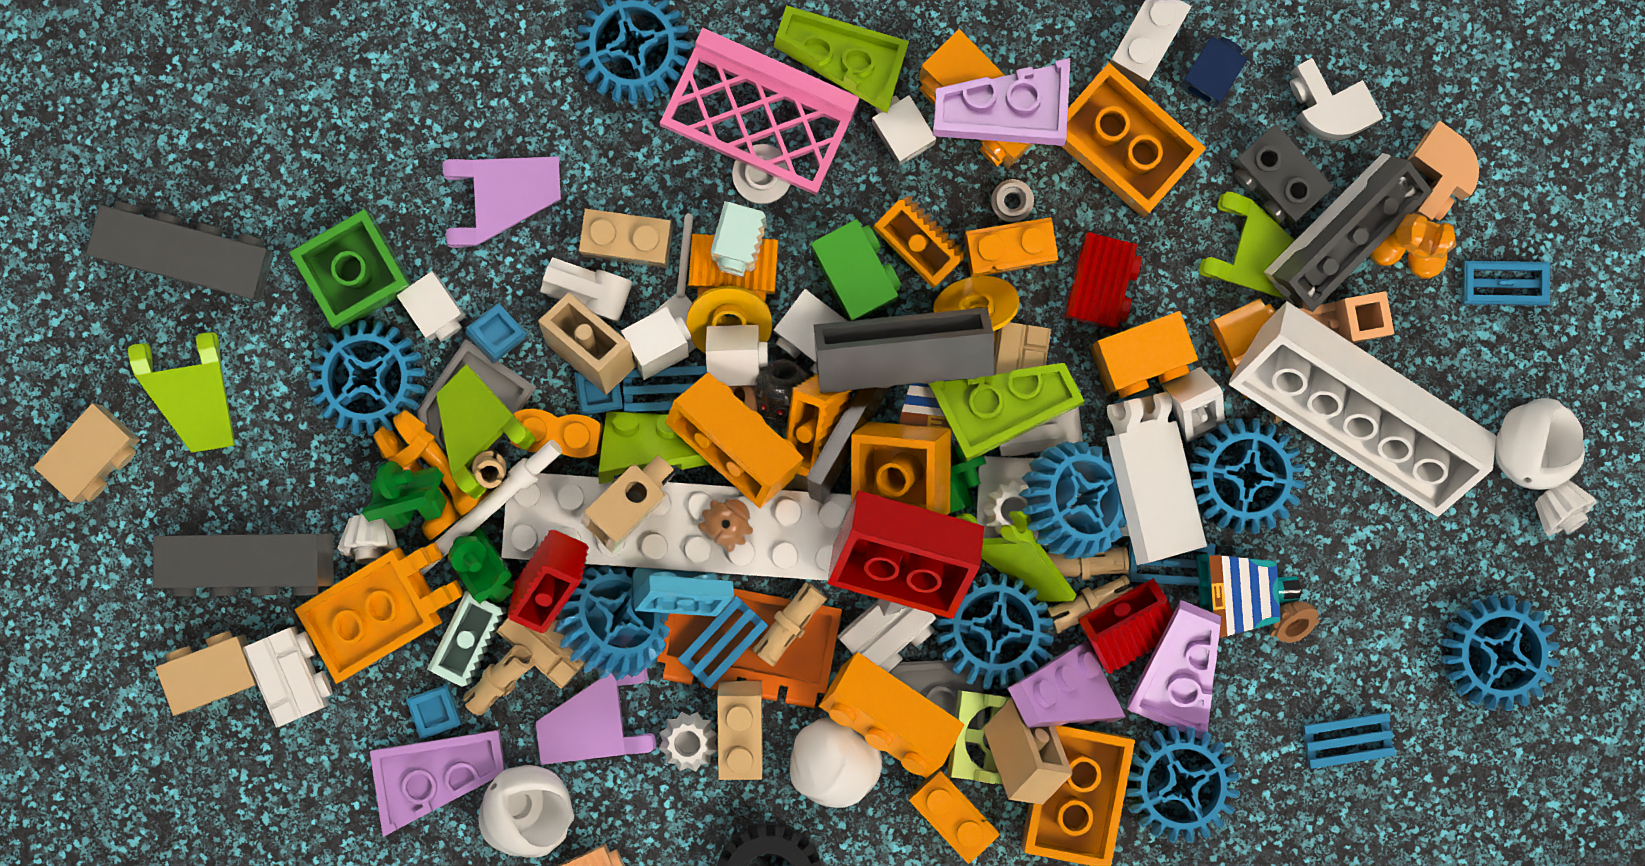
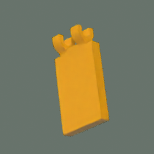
M436 542L416 550L407 557H405L400 547L391 550L295 608L298 617L336 684L348 679L443 623L436 611L464 596V592L457 580L432 592L420 570L444 557Z

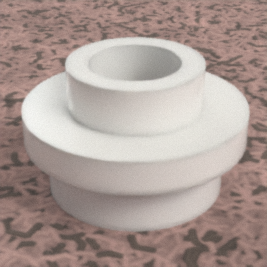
M1016 179L1001 182L994 189L991 197V206L994 213L1006 222H1019L1025 219L1032 211L1034 205V196L1030 187ZM1008 194L1017 195L1020 199V206L1016 209L1008 208L1004 203L1005 196Z

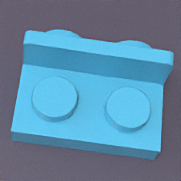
M638 567L632 574L634 611L717 617L734 598L733 581L718 580L715 573Z

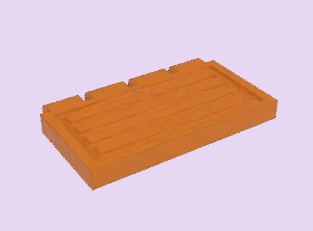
M733 588L734 598L738 596L768 626L710 689L718 690L719 681H737V677L746 678L745 681H762V699L777 701L779 685L788 687L785 703L814 709L817 693L826 694L842 609L821 605L804 627L806 632L801 638L796 637L784 651L776 665L771 666L752 649L776 621L774 618L775 614L779 610L783 612L793 599ZM737 608L691 657V660L698 664L739 620L743 613ZM669 613L668 620L664 625L670 628V631L664 639L666 643L665 649L657 658V662L665 663L662 680L688 685L693 684L694 674L678 658L717 618L716 616ZM749 620L703 671L710 676L756 625ZM701 681L700 687L707 688Z

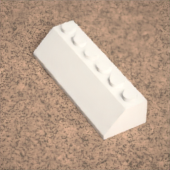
M1288 301L1260 328L1230 378L1229 385L1437 517L1493 470L1496 435Z

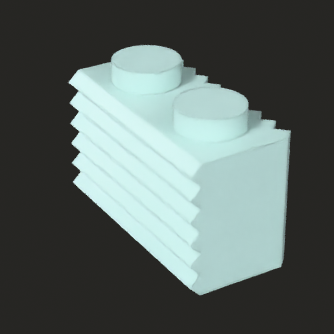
M724 201L710 251L713 261L717 262V266H719V271L743 277L745 270L751 272L756 269L755 262L758 261L759 246L763 244L762 237L765 236L764 229L767 228L766 216L763 211Z
M466 591L427 670L461 687L473 683L472 677L478 675L476 669L481 667L480 661L485 659L483 653L489 652L487 645L493 644L491 638L497 636L495 630L500 627L499 622L504 621L503 614L508 613L507 608L499 603L495 604L489 598L479 604L472 598L469 591Z

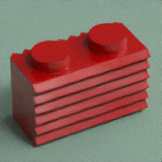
M1087 232L1084 235L1066 305L1065 319L1109 330H1115L1118 322L1126 323L1132 298L1125 297L1128 281L1136 282L1142 262V256L1135 255L1137 244Z
M548 530V535L544 537V541H541L540 547H537V551L534 552L533 557L526 564V568H523L519 578L515 581L507 615L509 620L539 633H545L583 579V569L585 568L584 564L587 561L586 557L589 549L587 544L557 530Z
M1152 578L1077 620L1105 672L1112 674L1114 669L1120 670V667L1135 661L1136 657H1143L1144 652L1150 653L1152 648H1156L1173 615V610L1159 585Z

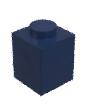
M1212 36L1179 86L1215 109L1221 103L1248 58L1241 55L1243 50L1235 42L1225 37H1221L1218 40Z

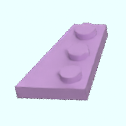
M1070 58L1055 61L1054 65L1034 70L1032 67L1016 70V74L994 79L984 77L936 88L933 136L1065 146Z
M1180 600L1128 700L1127 710L1168 727L1176 726L1178 731L1185 733L1188 726L1194 727L1195 737L1200 739L1205 731L1208 732L1221 616Z
M1087 640L1068 649L1008 688L1028 728L1062 726L1066 723L1079 722V724H1090L1095 721L1111 723L1126 717L1101 669L1098 657L1093 653Z
M500 729L371 750L370 757L383 837L493 780L501 771L505 770Z

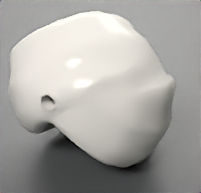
M1549 398L1533 400L1513 408L1505 416L1496 438V461L1504 474L1522 487L1543 490L1561 486L1570 480L1583 464L1585 456L1583 428L1572 410L1564 407L1558 400Z
M821 718L804 727L796 736L790 758V778L794 788L817 804L834 808L848 807L860 801L876 785L882 769L881 751L870 746L866 742L865 737L850 727L839 725L831 718Z
M523 765L501 771L488 786L480 806L479 829L483 838L493 848L511 856L536 858L549 854L564 841L567 830L574 820V812L569 791L555 773L542 767Z

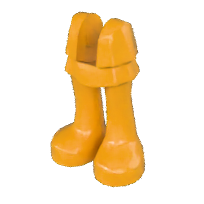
M1409 213L1369 257L1372 262L1379 266H1390L1398 262L1407 250L1408 266L1411 272L1420 279H1430L1444 269L1447 263V253L1456 247L1454 227L1450 223L1437 224L1427 221V217L1423 215Z
M404 410L394 416L393 421L398 432L406 443L409 444L406 448L393 431L386 430L383 426L374 433L373 437L382 458L387 459L388 462H397L403 471L410 470L413 473L424 470L417 461L421 457L430 468L437 466L444 475L442 482L450 491L453 500L438 487L447 503L439 518L425 520L422 525L424 535L431 541L460 517L477 506L492 491L487 488L477 500L471 498L468 493L463 492L452 479L448 457L435 442L437 437L426 431L425 423L417 419L409 411Z

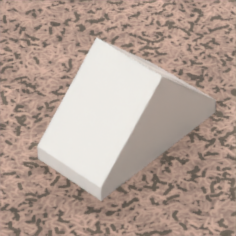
M1202 367L1162 385L1164 391L1169 392L1172 398V411L1186 443L1216 430L1218 425L1225 423L1223 392L1220 386Z

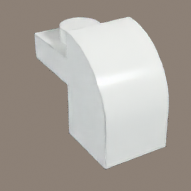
M1313 58L1296 66L1290 72L1293 78L1290 81V86L1296 99L1301 104L1306 102L1308 109L1302 111L1295 119L1310 135L1328 141L1343 140L1371 127L1383 119L1363 80L1332 96Z

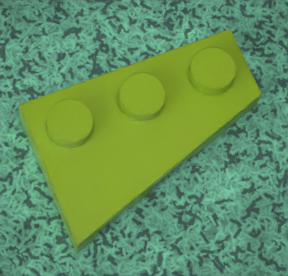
M786 5L776 34L774 47L888 114L909 41Z
M1065 363L1012 370V372L983 376L976 379L936 381L928 384L967 462L1084 404V399Z
M606 411L598 471L599 484L614 482V475L623 474L633 464L643 470L657 455L662 457L670 466L675 465L681 470L711 464L665 424L668 415Z

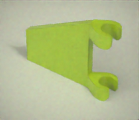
M1234 192L1221 194L1217 208L1226 213L1244 216L1245 221L1233 263L1230 264L1213 257L1202 259L1198 270L1199 274L1207 278L1228 282L1285 300L1264 274V271L1295 240L1252 199Z
M215 332L201 333L196 336L197 349L202 362L199 365L153 372L150 345L140 343L128 347V356L134 376L191 453L235 446L221 366L219 338Z
M466 364L436 393L452 479L463 492L468 493L471 498L477 500L487 488L479 484L476 476L469 469L476 456L486 451L503 433L525 451L536 441V437L516 418L478 374Z
M1011 511L1008 514L1013 520L1014 525H1002L1000 533L1003 538H983L981 558L999 572L1006 574L1014 583L1018 578L1024 581L1022 589L1026 592L1035 588L1038 591L1035 597L1038 601H1074L1077 594L1041 545L1036 543L1037 540L1034 537L1033 531L1028 529V525L1031 522L1030 518L1023 511ZM957 514L956 518L978 524L972 514Z

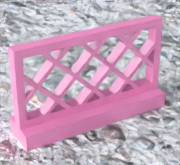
M702 27L695 42L694 51L660 121V126L817 196L849 123H851L857 110L860 98ZM702 62L715 68L721 83L698 90L693 78L698 63ZM724 73H727L735 78L727 80ZM743 82L755 86L760 100L738 108L730 87ZM690 84L693 93L684 96V93L688 85ZM724 90L732 110L709 118L702 97ZM763 90L774 95L766 98ZM783 99L794 103L799 118L777 125L769 105ZM696 100L703 121L687 126L673 120L679 105ZM763 107L771 128L748 135L741 115ZM803 108L810 110L813 113L805 115ZM735 117L743 138L730 143L718 140L712 125ZM825 117L839 123L833 137L816 143L808 122ZM802 124L810 145L788 153L780 132ZM707 127L709 135L698 130ZM774 135L782 156L768 161L757 157L752 142ZM746 145L748 152H745L739 149L738 147ZM828 147L827 152L824 158L822 159L819 149ZM813 152L819 166L814 180L811 181L797 175L791 160ZM785 162L788 170L777 165Z

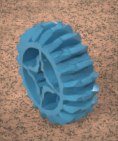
M597 0L602 13L597 15L594 11L587 10L585 16L593 26L579 25L577 29L580 35L589 38V40L575 43L576 51L589 53L577 60L580 68L593 67L585 75L586 81L590 84L602 78L598 84L597 92L600 95H604L611 87H614L612 99L616 103L621 101L624 91L629 92L628 98L631 105H637V92L643 91L647 102H653L654 95L651 89L656 86L663 95H667L670 91L664 80L669 78L674 83H679L681 76L673 68L674 66L686 68L688 59L678 55V53L691 51L690 42L677 40L689 33L688 26L678 25L673 27L682 17L680 11L674 10L665 15L670 5L669 0H660L655 7L652 6L654 0H643V2L638 0H614L615 4L610 7L605 0ZM630 15L649 17L659 23L664 30L655 32L654 29L649 31L639 30L633 25ZM618 19L620 26L618 38L612 43L606 44V49L599 50V42L603 32L613 21ZM627 28L630 29L632 37L636 38L638 43L641 40L645 42L639 46L640 53L638 56L641 62L640 65H637L634 55L631 56L629 50L626 53L622 52V50L628 47ZM668 43L665 60L656 71L649 75L646 64L648 56L653 51L660 49V45ZM612 61L613 64L618 62L628 63L633 67L637 79L620 78L609 72L602 64Z
M359 320L356 335L349 325L342 326L341 332L344 336L342 341L336 335L328 334L326 338L333 346L331 351L320 346L316 349L318 355L325 357L324 364L321 365L316 362L310 364L311 370L322 373L321 379L309 380V386L312 388H323L324 391L313 397V402L317 405L326 402L330 403L323 410L322 416L329 419L339 413L335 422V427L343 430L349 421L352 420L351 434L360 435L364 423H366L367 432L370 436H373L378 430V422H381L386 430L394 431V423L391 417L402 412L404 405L417 410L420 404L409 399L411 392L424 394L426 390L425 387L419 384H413L414 378L426 376L425 369H412V364L419 362L423 358L420 352L406 354L414 342L407 337L397 344L396 341L400 336V330L396 327H392L384 337L385 326L381 321H376L372 332L369 333L367 322ZM375 343L385 346L389 351L382 357L378 356L372 361L364 362L351 349L362 344ZM342 359L349 371V379L342 388L343 392L338 395L335 387V373ZM398 361L401 370V384L394 398L386 385V378L388 373L394 368L393 364ZM358 367L370 372H377V376L372 378L377 379L375 386L378 390L366 385H359V380H362V378H359L361 371ZM370 394L380 401L385 408L373 413L360 414L349 409L347 405L353 400L357 401L362 396Z
M1241 418L1235 419L1233 421V434L1225 423L1218 425L1217 430L1221 439L1218 440L1211 433L1205 434L1203 439L1211 447L1210 450L1196 447L1193 451L1197 457L1204 459L1203 464L1191 463L1188 467L1189 471L1201 472V479L1191 480L1193 488L1202 487L1204 491L1203 494L1195 497L1197 505L1209 501L1211 504L1204 511L1203 516L1209 519L1217 512L1221 513L1217 521V527L1224 529L1230 520L1234 519L1232 528L1236 534L1242 533L1245 521L1248 522L1251 534L1260 532V519H1262L1268 529L1275 528L1276 521L1273 513L1275 512L1282 519H1288L1290 513L1283 506V503L1286 502L1294 506L1300 503V499L1297 496L1290 494L1291 488H1305V482L1293 480V473L1305 471V465H1291L1290 462L1291 458L1297 457L1300 454V450L1293 448L1285 452L1282 447L1289 442L1290 436L1283 434L1276 441L1272 438L1277 428L1274 424H1269L1263 433H1260L1261 423L1259 419L1251 420L1248 431L1245 430V424ZM1236 441H1245L1244 451H1241L1240 458L1235 465L1222 466L1215 464L1218 456L1227 446ZM1259 444L1273 455L1279 468V475L1268 472L1261 466L1260 452L1258 451ZM1244 464L1249 465L1250 473L1256 474V477L1265 478L1266 481L1248 483L1249 488L1246 489L1244 487V480L1237 478L1235 475H1229L1227 472L1232 473L1238 472V470H1245ZM1213 477L1227 481L1234 490L1233 500L1236 501L1235 509L1227 505L1220 498L1215 489ZM1262 486L1278 488L1274 497L1267 505L1257 511L1248 512L1249 502H1252L1254 493L1258 488Z
M1082 441L1075 443L1062 442L1057 444L1056 447L1043 450L1039 458L1029 463L1032 472L1026 473L1021 478L1028 488L1022 490L1018 495L1027 500V506L1021 511L1025 515H1030L1032 520L1028 525V529L1031 531L1038 530L1039 532L1036 543L1042 545L1049 544V553L1063 554L1064 558L1075 559L1082 557L1085 559L1107 551L1112 547L1111 542H1115L1123 537L1119 528L1125 527L1127 524L1123 514L1124 509L1115 472L1112 468V459L1109 456H1102V447H1089L1087 442Z
M609 565L600 566L598 570H595L593 567L586 569L582 575V581L556 617L559 621L555 624L554 632L565 635L560 641L559 648L570 647L573 651L570 656V662L577 661L580 658L585 662L584 673L597 668L599 679L607 678L610 674L613 675L616 681L623 679L627 674L630 677L637 676L645 668L652 666L656 662V657L664 651L666 645L664 639L670 631V628L664 625V623L668 620L669 613L634 611L633 575L628 577L624 566L617 567L614 572ZM609 644H615L622 648L614 647Z
M988 573L982 575L981 588L973 580L967 591L968 595H965L954 618L941 617L937 621V627L950 631L942 633L937 637L939 645H952V647L943 652V660L949 661L957 657L959 661L954 665L952 672L957 675L965 667L969 669L970 672L966 682L970 685L975 682L977 674L984 676L982 685L983 689L986 690L990 689L993 678H998L999 687L1001 690H1005L1009 686L1008 675H1011L1014 681L1018 682L1025 677L1022 668L1029 674L1037 670L1039 667L1033 659L1046 661L1049 653L1038 645H1051L1054 639L1050 634L1041 632L1052 627L1053 619L1038 617L1047 610V603L1040 602L1034 606L1031 603L1037 596L1038 591L1032 588L1026 595H1023L1020 590L1024 581L1018 578L1013 588L1006 586L1007 575L1003 573L1000 574L997 585H992V580ZM984 600H993L992 608L987 616L983 618L972 617L971 621L961 619L963 614L974 604ZM1006 602L1016 607L1027 621L1029 630L1023 629V625L1013 623L1008 618ZM998 613L997 624H999V631L1006 633L1007 636L1005 637L1001 634L992 650L993 639H991V632L984 630V626L989 629ZM960 633L968 634V638L978 640L984 648V661L976 658L969 652L962 641ZM1019 642L1029 644L1027 650L1017 659L1008 663L997 664L998 655L1002 647L1006 645L1017 646Z
M1488 595L1486 607L1479 599L1472 600L1471 609L1474 615L1465 609H1459L1457 615L1463 624L1460 626L1459 624L1449 622L1446 626L1450 632L1456 634L1454 640L1442 639L1441 641L1442 646L1452 648V655L1442 656L1441 662L1455 665L1454 669L1446 673V678L1451 681L1462 678L1455 691L1460 695H1464L1472 689L1469 703L1478 705L1484 699L1487 710L1494 711L1500 700L1503 710L1512 711L1514 698L1521 706H1528L1530 699L1527 691L1534 696L1541 697L1544 692L1538 684L1539 680L1546 683L1554 681V677L1545 672L1546 667H1558L1560 664L1559 660L1548 658V651H1555L1560 647L1558 642L1546 641L1545 638L1555 631L1552 625L1539 627V624L1544 620L1545 614L1542 611H1536L1529 615L1531 603L1523 600L1516 607L1515 597L1511 595H1505L1501 604L1497 595ZM1497 617L1510 619L1506 627H1501L1497 634L1491 638L1476 632L1482 624ZM1521 628L1525 631L1530 641L1531 659L1526 658L1520 651L1519 643L1523 635L1520 633ZM1485 644L1503 646L1502 650L1515 661L1499 660L1498 655L1493 652V649ZM1469 645L1475 648L1481 656V664L1478 669L1481 673L1479 678L1474 674L1469 662ZM1509 668L1524 673L1518 681L1503 688L1490 687L1495 678L1499 679L1503 672Z
M1176 726L1168 728L1169 740L1165 741L1159 731L1152 732V737L1156 743V746L1153 748L1141 740L1138 746L1146 755L1143 759H1140L1132 754L1131 763L1139 767L1137 772L1129 770L1128 780L1135 781V786H1128L1125 791V796L1138 797V800L1128 805V810L1131 813H1137L1143 809L1145 811L1139 817L1137 823L1141 827H1145L1154 820L1155 823L1151 834L1157 838L1162 835L1167 827V838L1172 843L1177 841L1180 830H1183L1184 839L1188 843L1194 842V828H1198L1204 838L1210 837V830L1206 823L1212 821L1214 825L1222 828L1225 823L1217 816L1218 812L1222 809L1227 814H1233L1235 811L1231 805L1225 803L1226 796L1231 798H1239L1240 791L1227 787L1228 782L1240 780L1239 773L1225 772L1226 768L1235 763L1234 757L1229 755L1219 759L1218 756L1224 751L1225 745L1218 741L1208 748L1211 734L1206 731L1197 742L1194 741L1196 733L1195 728L1191 726L1186 728L1183 739H1180ZM1178 749L1194 750L1201 753L1209 763L1202 767L1196 766L1185 769L1181 766L1179 760L1175 758L1172 751ZM1161 757L1165 770L1164 779L1159 785L1154 787L1153 791L1148 793L1147 781L1150 770ZM1174 770L1186 779L1189 775L1193 777L1186 784L1188 798L1178 790H1175L1174 793L1170 791L1172 790L1171 787L1177 784ZM1214 776L1215 787L1212 798L1207 806L1201 810L1198 791L1204 783L1210 781V777ZM1171 800H1179L1190 817L1184 819L1169 818L1158 813L1153 806L1160 802L1166 803Z

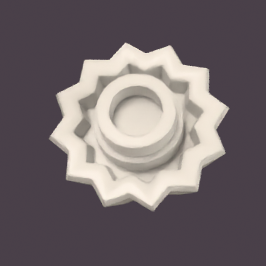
M1014 480L1009 485L998 484L996 492L987 494L988 504L983 509L988 516L986 525L995 529L997 537L1002 536L1000 533L1002 525H1014L1013 520L1008 514L1011 511H1021L1027 506V500L1018 495L1022 490L1028 488L1027 485L1021 486Z
M1568 480L1561 486L1547 490L1538 498L1535 505L1546 535L1551 536L1563 529L1569 534L1588 521V517L1585 514L1592 510L1597 501L1593 496Z
M360 514L349 518L337 548L341 555L349 556L359 564L368 565L399 547L394 531L383 518L368 522Z
M681 712L677 719H667V728L659 733L663 740L659 749L666 754V763L675 764L679 771L690 768L696 772L700 765L710 764L711 755L718 751L715 744L718 734L711 729V720H702L698 712L690 716Z

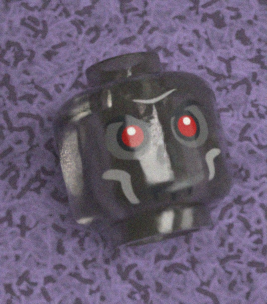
M785 359L775 360L769 363L768 366L762 367L754 381L757 413L769 422L786 424L788 422L792 389L797 387V385H801V382H805V379H809L808 373L796 363Z

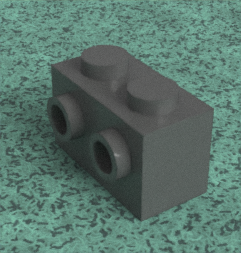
M1276 124L1231 163L1237 170L1234 172L1237 181L1249 192H1252L1254 189L1266 201L1263 204L1264 210L1279 224L1284 221L1288 226L1292 225L1333 188V185Z

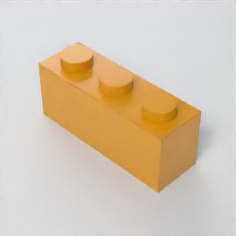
M709 372L674 400L665 421L668 427L759 509L794 479L804 459L789 440L778 435L765 423V420L759 413L750 410L733 394L729 386L719 382Z
M856 652L841 666L819 705L820 708L829 713L830 718L834 722L850 727L865 737L866 742L877 750L886 751L901 761L902 766L907 771L921 775L924 778H928L943 766L965 725L859 652Z

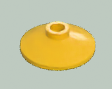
M992 276L969 277L946 287L936 298L933 311L936 313L988 307L992 329L995 331L1005 326L1014 318L1019 309V296L1014 286L1003 279Z
M721 286L710 289L693 301L687 313L686 326L690 332L691 341L705 354L707 326L758 325L759 342H767L772 331V315L765 301L754 292L742 287ZM725 314H733V315H735V316H733V317H726V316H724V315H725Z

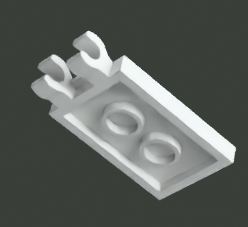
M1169 392L1155 394L1153 397L1147 396L1124 401V404L1121 402L1107 406L1108 418L1113 425L1115 435L1106 437L1137 565L1207 547L1177 421L1168 423V416L1173 405Z

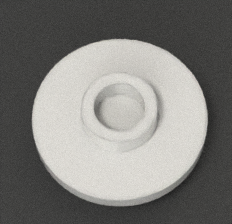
M753 145L756 156L768 161L782 156L780 149L772 145ZM736 160L732 171L734 185L739 194L752 203L769 204L775 202L790 187L789 183ZM785 162L777 165L788 170Z

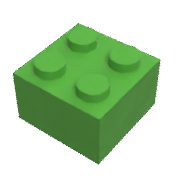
M365 209L289 252L331 327L341 331L342 326H351L398 299L396 295L412 285L374 216Z
M858 219L811 243V254L847 321L865 320L895 304L899 296L896 291L900 290L901 286L891 264L887 263L882 266L876 255L880 252L879 248L881 246L869 224L862 228Z

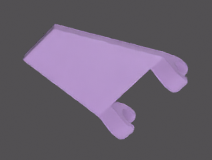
M559 156L481 160L448 159L442 164L443 174L447 180L474 178L476 228L447 229L446 242L448 247L451 248L478 246L561 200Z
M647 668L637 676L630 677L627 674L618 681L615 680L612 674L607 678L599 679L536 721L541 765L648 753L656 749V737L653 733L624 737L618 686L640 684L647 681Z

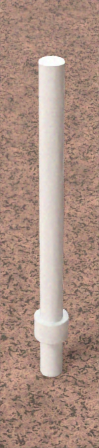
M549 440L529 459H521L510 469V476L435 541L443 556L445 557L449 553L457 537H467L519 490L522 488L528 489L541 478L540 472L562 453L559 444L554 440ZM440 560L420 570L422 575L428 572Z

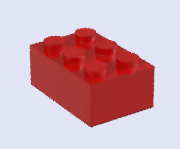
M857 490L833 544L827 584L953 619L980 568L985 526Z

